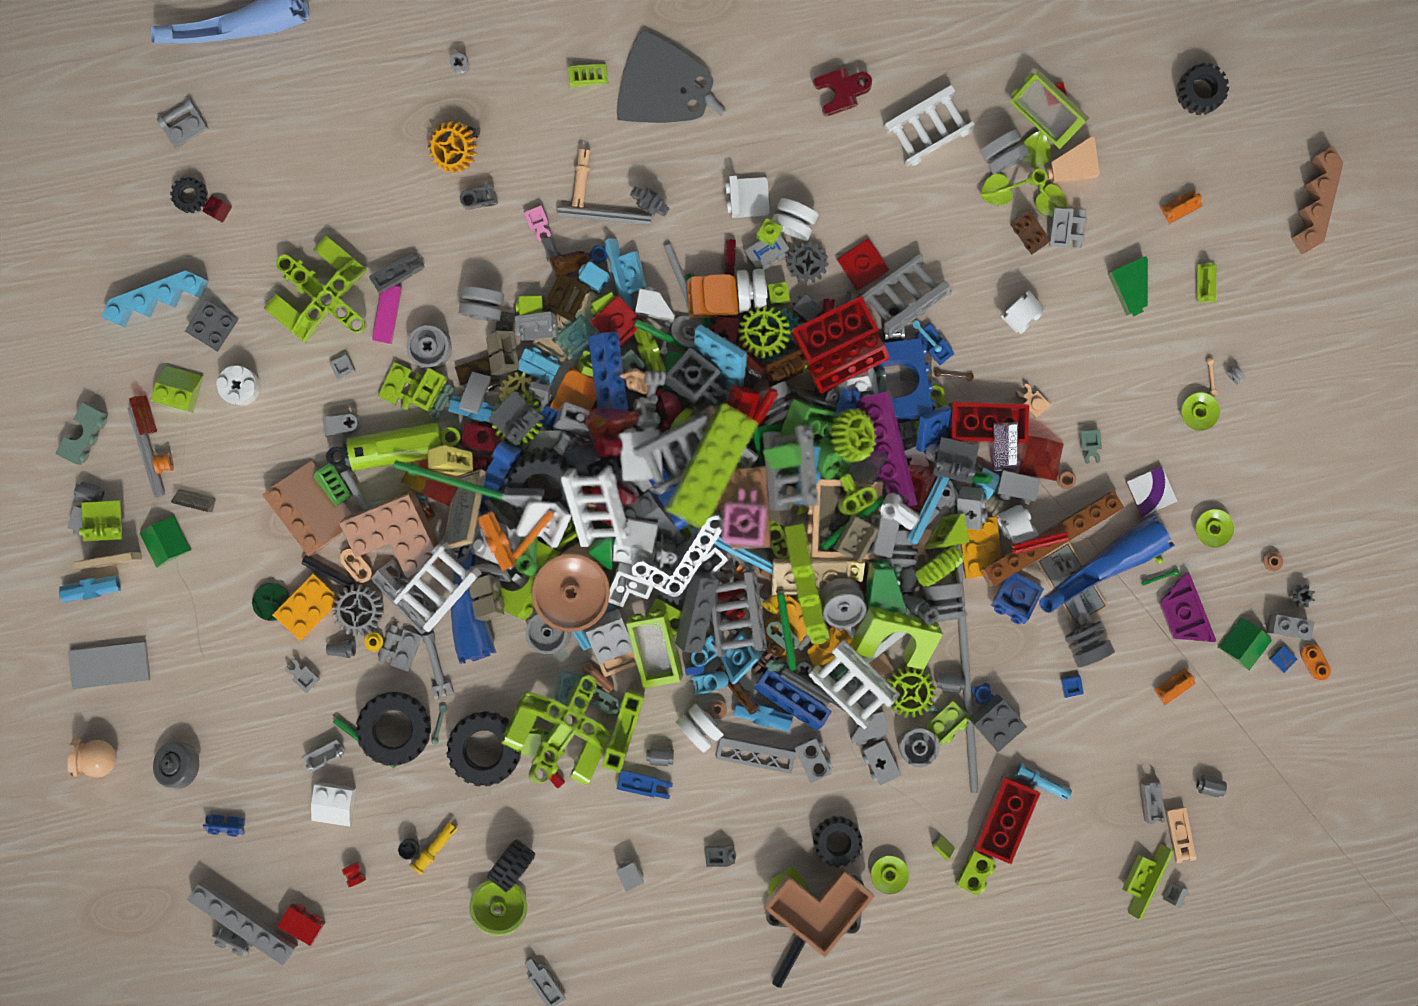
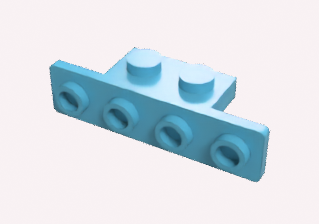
M605 239V249L610 258V268L615 277L616 290L620 298L635 312L632 293L647 287L638 251L621 256L617 239Z

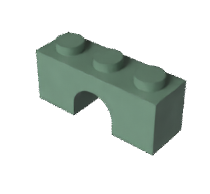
M82 402L73 419L82 425V436L77 440L64 437L55 454L74 464L82 465V463H85L89 457V449L98 440L97 434L99 430L103 429L107 423L106 417L108 414Z

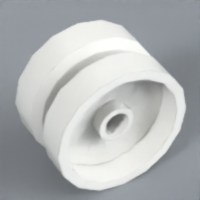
M781 198L777 206V210L781 214H774L771 221L782 226L783 233L801 240H808L812 232L808 225H815L819 214L803 204Z
M754 269L752 271V281L750 282L747 270H736L739 313L749 312L751 300H754L755 310L756 307H759L760 311H763L767 298V283L765 281L764 269Z
M694 704L689 709V714L694 719V722L689 717L682 715L676 723L687 737L705 753L711 747V742L706 735L712 740L718 741L724 733L706 711L698 704Z

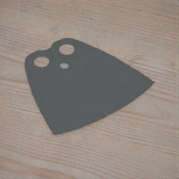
M643 30L633 47L623 74L618 97L617 120L669 123L700 118L705 113L707 106L705 98L712 89L713 77L689 55L663 39ZM697 77H704L706 79V86L704 88L698 89L695 87L694 81ZM682 87H685L687 89V92L685 94H682L680 92V89ZM690 100L699 102V109L696 112L688 110L687 104Z

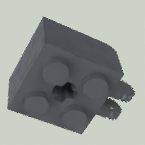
M689 348L665 376V384L694 407L702 399H705L711 405L717 403V400L708 393L710 390L721 397L725 394L724 390L716 384L720 379V371L692 348Z

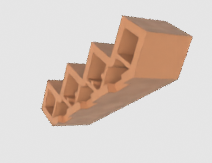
M1334 146L1311 159L1320 177L1304 187L1314 203L1298 212L1308 229L1291 238L1301 255L1325 241L1344 163Z

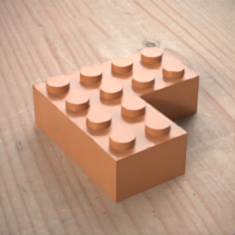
M766 467L734 469L714 510L725 512L726 502L738 503L740 488L745 489L744 503L751 504L752 489H756V504L767 506L764 546L730 544L731 549L771 548ZM746 519L740 526L746 529L747 526H750V523Z
M413 489L348 515L339 523L355 558L391 544L406 578L419 573L432 558L433 554L431 552L439 544ZM438 557L432 565L434 567L442 564L443 560Z
M841 868L818 898L787 874L763 905L769 913L826 957L875 896L868 888Z

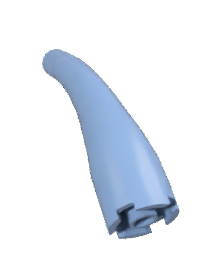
M256 0L231 13L200 22L151 26V40L153 44H187L260 36L281 32L307 22L306 19L309 18L310 14L306 1Z

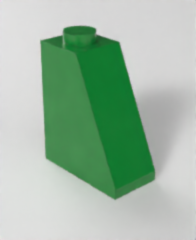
M1147 256L1108 273L1126 316L1131 313L1133 317L1144 312L1143 308L1148 306Z
M886 561L870 562L864 599L866 610L869 607L906 614L905 604L893 568Z

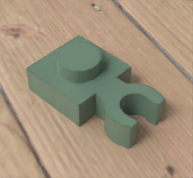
M1100 430L1080 431L1081 451L1087 450L1085 463H1090V456H1094L1096 463H1099L1100 455L1096 449H1102Z

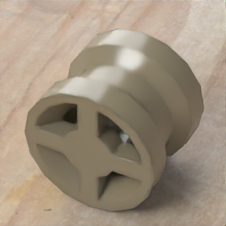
M992 494L987 501L984 511L991 512V515L995 517L1002 508L1004 500L997 499Z

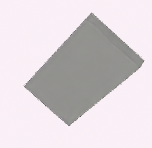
M146 642L68 651L72 689L150 680Z

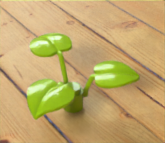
M1039 131L1029 136L1023 142L1030 154L1022 160L1026 163H1031V167L1035 169L1029 173L1028 179L1009 185V180L1006 176L1002 174L992 175L987 178L980 192V196L984 201L995 206L1005 205L1013 198L1010 189L1029 182L1032 186L1040 185L1039 191L1041 194L1035 199V205L1039 213L1052 217L1053 207L1067 208L1065 196L1058 186L1049 184L1043 190L1047 180V173L1037 166H1043L1049 162L1052 156V149L1046 136Z

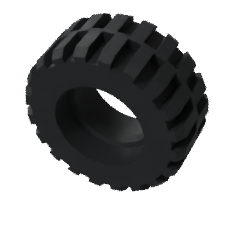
M544 447L543 451H540V448H535L531 453L527 451L523 454L522 458L519 457L509 474L506 486L508 488L530 489L527 482L529 476L537 473L551 475L561 485L562 493L556 498H542L541 501L560 502L571 513L561 477L570 469L565 456L556 451H550L548 447ZM510 503L512 507H516L515 512L518 515L524 514V509Z
M387 692L375 696L361 709L359 718L356 721L357 730L355 732L358 737V744L364 751L363 753L374 762L386 766H399L412 761L423 752L430 739L431 720L426 708L419 700L406 693ZM391 710L404 713L410 719L412 725L410 738L406 743L398 747L384 745L378 739L375 731L379 717Z
M476 712L462 719L451 731L446 746L448 747L446 752L447 758L450 760L449 765L451 769L453 768L456 771L455 774L458 777H462L464 782L468 784L473 783L474 786L478 787L481 785L488 787L502 782L515 770L521 758V750L517 751L502 743V755L498 762L488 767H482L470 760L466 749L469 738L479 731H490L496 734L501 741L510 721L507 717H502L496 712Z

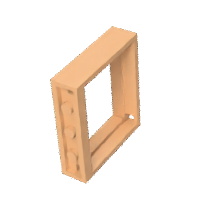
M819 479L817 483L818 505L806 506V512L809 514V522L806 523V533L808 534L811 557L850 558L839 552H818L820 486H843L840 480ZM854 481L856 487H871L876 491L877 498L882 497L883 482ZM881 506L869 515V523L871 522L872 514L881 515ZM867 553L863 559L880 560V556Z

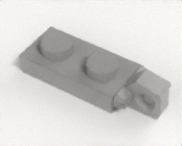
M533 957L527 959L525 965L529 969L527 972L528 979L546 1006H557L566 999L565 995L542 963L537 965Z

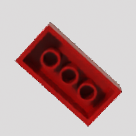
M862 296L792 329L791 336L797 348L801 349L802 358L806 359L808 367L869 335L877 333L879 329Z
M949 403L952 410L948 439L960 442L1009 444V425H1017V444L1028 443L1029 404Z
M1001 776L974 841V849L1012 864L1041 793L1034 788Z

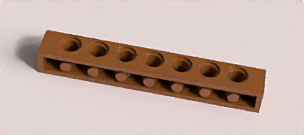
M1115 491L1109 492L1040 533L1037 537L1067 531L1068 541L1122 510L1124 506ZM1068 541L1017 554L1010 551L980 569V572L988 586H995Z

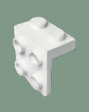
M729 176V182H726V194L730 193L731 201H727L728 213L731 212L732 218L769 215L767 178L737 179V176Z
M531 501L525 509L516 533L518 536H527L547 511L550 510L555 515L538 536H541L551 547H558L572 514L560 502Z

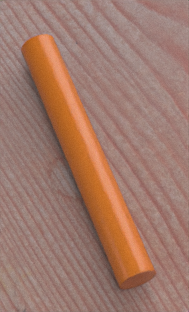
M547 511L511 554L515 559H518L553 518L555 514L552 511Z

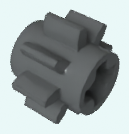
M1297 584V589L1290 591L1293 594V598L1290 601H1296V607H1301L1302 603L1305 607H1309V602L1315 601L1312 598V594L1315 591L1308 590L1309 585H1304L1302 589V586ZM1300 593H1303L1305 599H1302Z

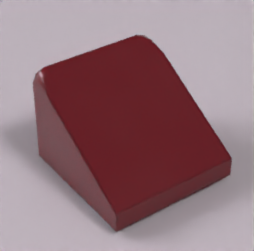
M211 195L202 212L223 223L232 207Z

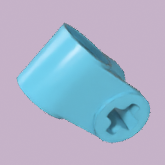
M715 632L706 639L702 653L705 655V659L702 663L695 662L694 655L696 653H691V661L696 666H703L718 655L715 653L714 646L711 643L716 642Z
M723 671L690 676L695 686L694 695L716 691L726 687L729 682L727 674Z

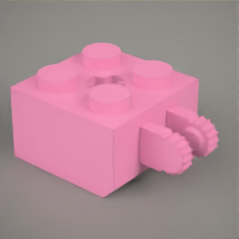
M740 488L738 503L726 502L723 542L726 544L764 546L767 506L756 504V489H752L751 504L744 503L745 489ZM747 519L748 523H750V526H747L746 529H743V526H740V524L744 523V521Z

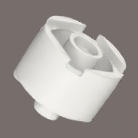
M1029 290L1026 291V297L1022 295L1007 309V315L1003 313L1000 316L1015 333L1019 332L1022 334L1029 328V322L1032 319L1036 321L1044 314L1042 310L1044 306Z
M235 365L224 369L220 373L216 386L219 395L225 401L235 405H247L257 398L260 381L252 370ZM237 382H240V383H241V384H240V387H241L240 389H237V388H236V387H237V384H236Z
M1016 505L997 515L999 518L997 519L1003 535L1012 541L1009 543L1010 546L1013 543L1039 536L1035 526H1031L1029 522L1031 519L1030 513L1022 505Z

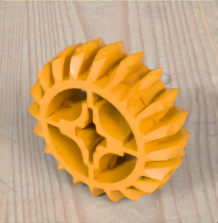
M448 121V123L442 122L441 126L437 125L435 127L436 131H431L430 134L433 138H428L427 141L431 145L427 146V149H431L432 153H429L428 156L434 157L432 163H438V169L444 167V172H463L464 168L470 167L469 163H474L475 160L472 156H477L478 153L474 149L478 148V145H474L473 141H476L477 138H471L473 131H467V125L461 126L459 121L456 123ZM451 131L452 133L448 140L442 141L443 136ZM463 153L462 158L458 162H453L457 154Z

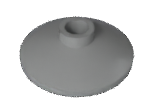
M680 316L672 324V335L681 345L694 348L695 329L700 324L703 326V324L697 318L689 319V316Z

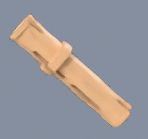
M579 149L578 163L575 166L576 178L572 207L584 208L587 174L590 172L588 167L590 150Z

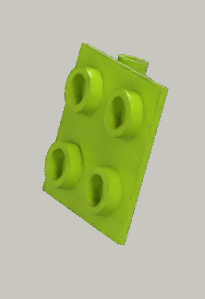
M120 501L81 503L82 528H79L80 536L83 535V541L122 539Z

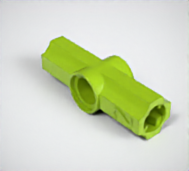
M638 329L634 334L638 342L639 353L647 366V370L651 374L653 371H658L659 374L660 371L666 372L656 339H654L652 334Z

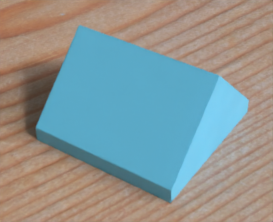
M743 630L733 641L751 638V635ZM752 646L726 650L727 656L721 657L731 683L735 684L759 660L765 650L757 651Z

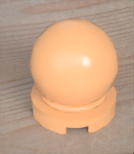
M83 738L72 739L70 745L74 746L73 752L68 754V772H71L70 776L79 777L84 772L87 776L97 778L107 775L114 769L117 755L115 748L109 742L96 739L85 744Z

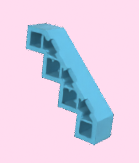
M185 270L109 299L101 317L126 327L133 310L151 317L158 301L176 308L183 291L201 298L208 281Z

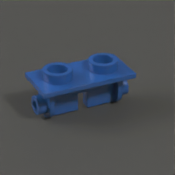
M210 814V816L205 818V823L208 825L203 824V828L211 835L227 833L228 836L238 837L239 834H245L241 828L245 826V819H242V817L228 816L227 823H224V815Z

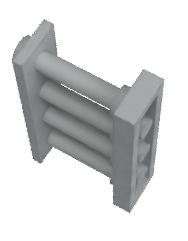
M921 253L916 257L912 256L904 266L873 288H868L861 294L865 304L870 303L886 321L884 332L888 337H891L949 295L950 285L946 281L941 284L936 283L921 266L923 264V255ZM914 270L931 288L930 292L926 295L921 294L906 277ZM899 281L916 299L915 303L910 306L906 305L891 288ZM885 292L901 310L900 313L895 317L891 316L876 297Z
M697 415L632 449L635 456L645 458L656 482L655 485L649 487L650 491L661 494L668 491L669 486L680 481L685 469L679 470L669 448L670 442L674 440L679 441L689 463L693 453L687 442L686 434L692 431L695 432L700 442L704 434L703 425L709 423L706 415ZM657 449L663 451L673 474L665 480L662 479L652 456L653 451Z
M797 426V434L783 437L780 435L781 432L763 433L764 450L798 442V445H801L802 465H800V473L785 475L784 468L772 470L765 457L770 510H788L787 503L802 500L803 505H818L812 427ZM801 481L802 493L787 495L786 483Z
M744 573L745 578L742 581L718 585V590L714 597V608L711 611L716 639L714 650L720 657H726V650L746 646L755 647L757 651L767 650L757 573ZM742 588L747 590L745 600L719 604L718 592ZM745 607L750 611L748 619L722 623L721 611ZM748 626L752 628L753 636L751 638L729 642L724 640V630Z

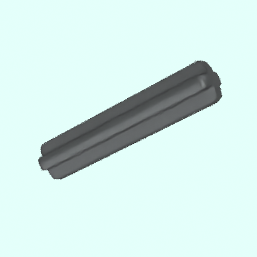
M788 668L782 670L780 676L827 705L831 702L832 697L823 689L790 671Z

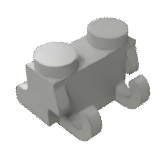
M652 395L650 398L640 397V399H635L633 410L637 411L635 425L639 426V429L655 427L656 430L661 419L655 413V404L658 400L656 395Z

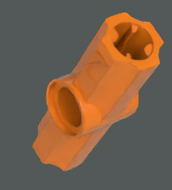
M493 511L479 517L478 522L485 533V539L491 552L494 553L501 570L504 571L515 566L516 560L511 555L510 544L503 529L501 530Z

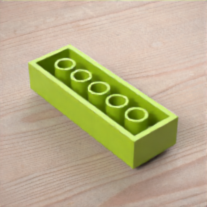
M726 404L717 406L665 510L697 528L705 527L758 423Z

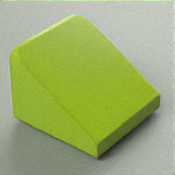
M942 835L932 844V847L947 861L955 849Z

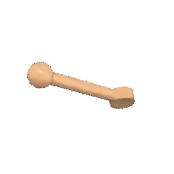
M1210 357L1207 359L1211 383L1209 395L1216 397L1218 392L1215 390L1214 359Z

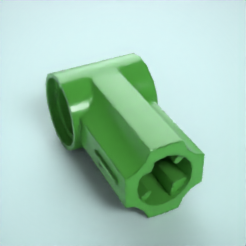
M527 536L520 537L519 545ZM537 537L515 563L516 569L527 576H535L540 569L537 561Z

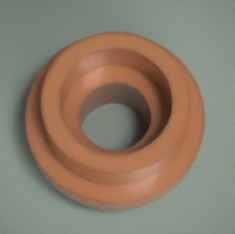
M1063 470L1057 475V484L1063 489H1070L1076 483V476L1070 470ZM1064 476L1069 477L1068 483L1063 482Z
M1270 552L1264 557L1263 563L1269 571H1277L1283 565V558L1279 553ZM1273 558L1277 560L1275 565L1271 564Z
M721 700L712 701L708 706L709 715L714 719L723 718L727 713L726 704ZM719 706L721 712L715 713L714 707Z

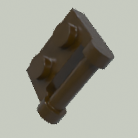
M564 274L558 275L543 308L574 323L575 315L586 293L589 294L591 288ZM576 287L580 291L567 313L563 310Z

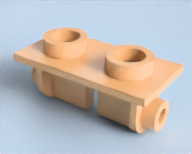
M631 369L626 374L620 375V377L626 379L627 386L630 389L647 394L649 385L646 386L644 383L645 373L638 371V369Z

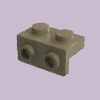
M852 515L834 549L861 563L872 541L877 536L878 528Z

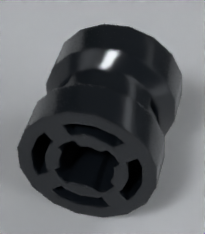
M414 838L405 839L398 847L399 856L405 860L412 859L420 850L419 842Z

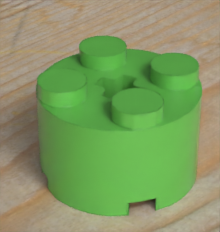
M823 438L819 440L821 443L816 446L820 447L817 464L820 477L824 480H840L843 475L848 474L847 471L851 461L842 459V456L837 455L838 450L834 449L835 444L831 442L832 439Z

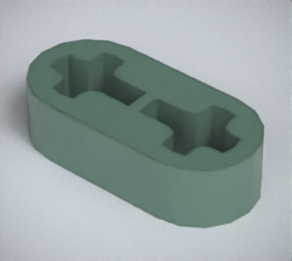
M773 620L767 626V634L786 650L782 622ZM773 625L775 627L778 625L780 627L779 631L782 633V635H780L778 632L772 633L771 631L773 628L771 626ZM791 630L792 638L795 639L793 642L795 650L799 645V637Z
M600 688L595 689L593 694L596 691L599 692V697L604 700L603 702L600 700L594 702L592 697L589 703L608 714H617L621 708L620 700ZM605 701L610 703L616 701L618 709L610 711V706L605 704Z

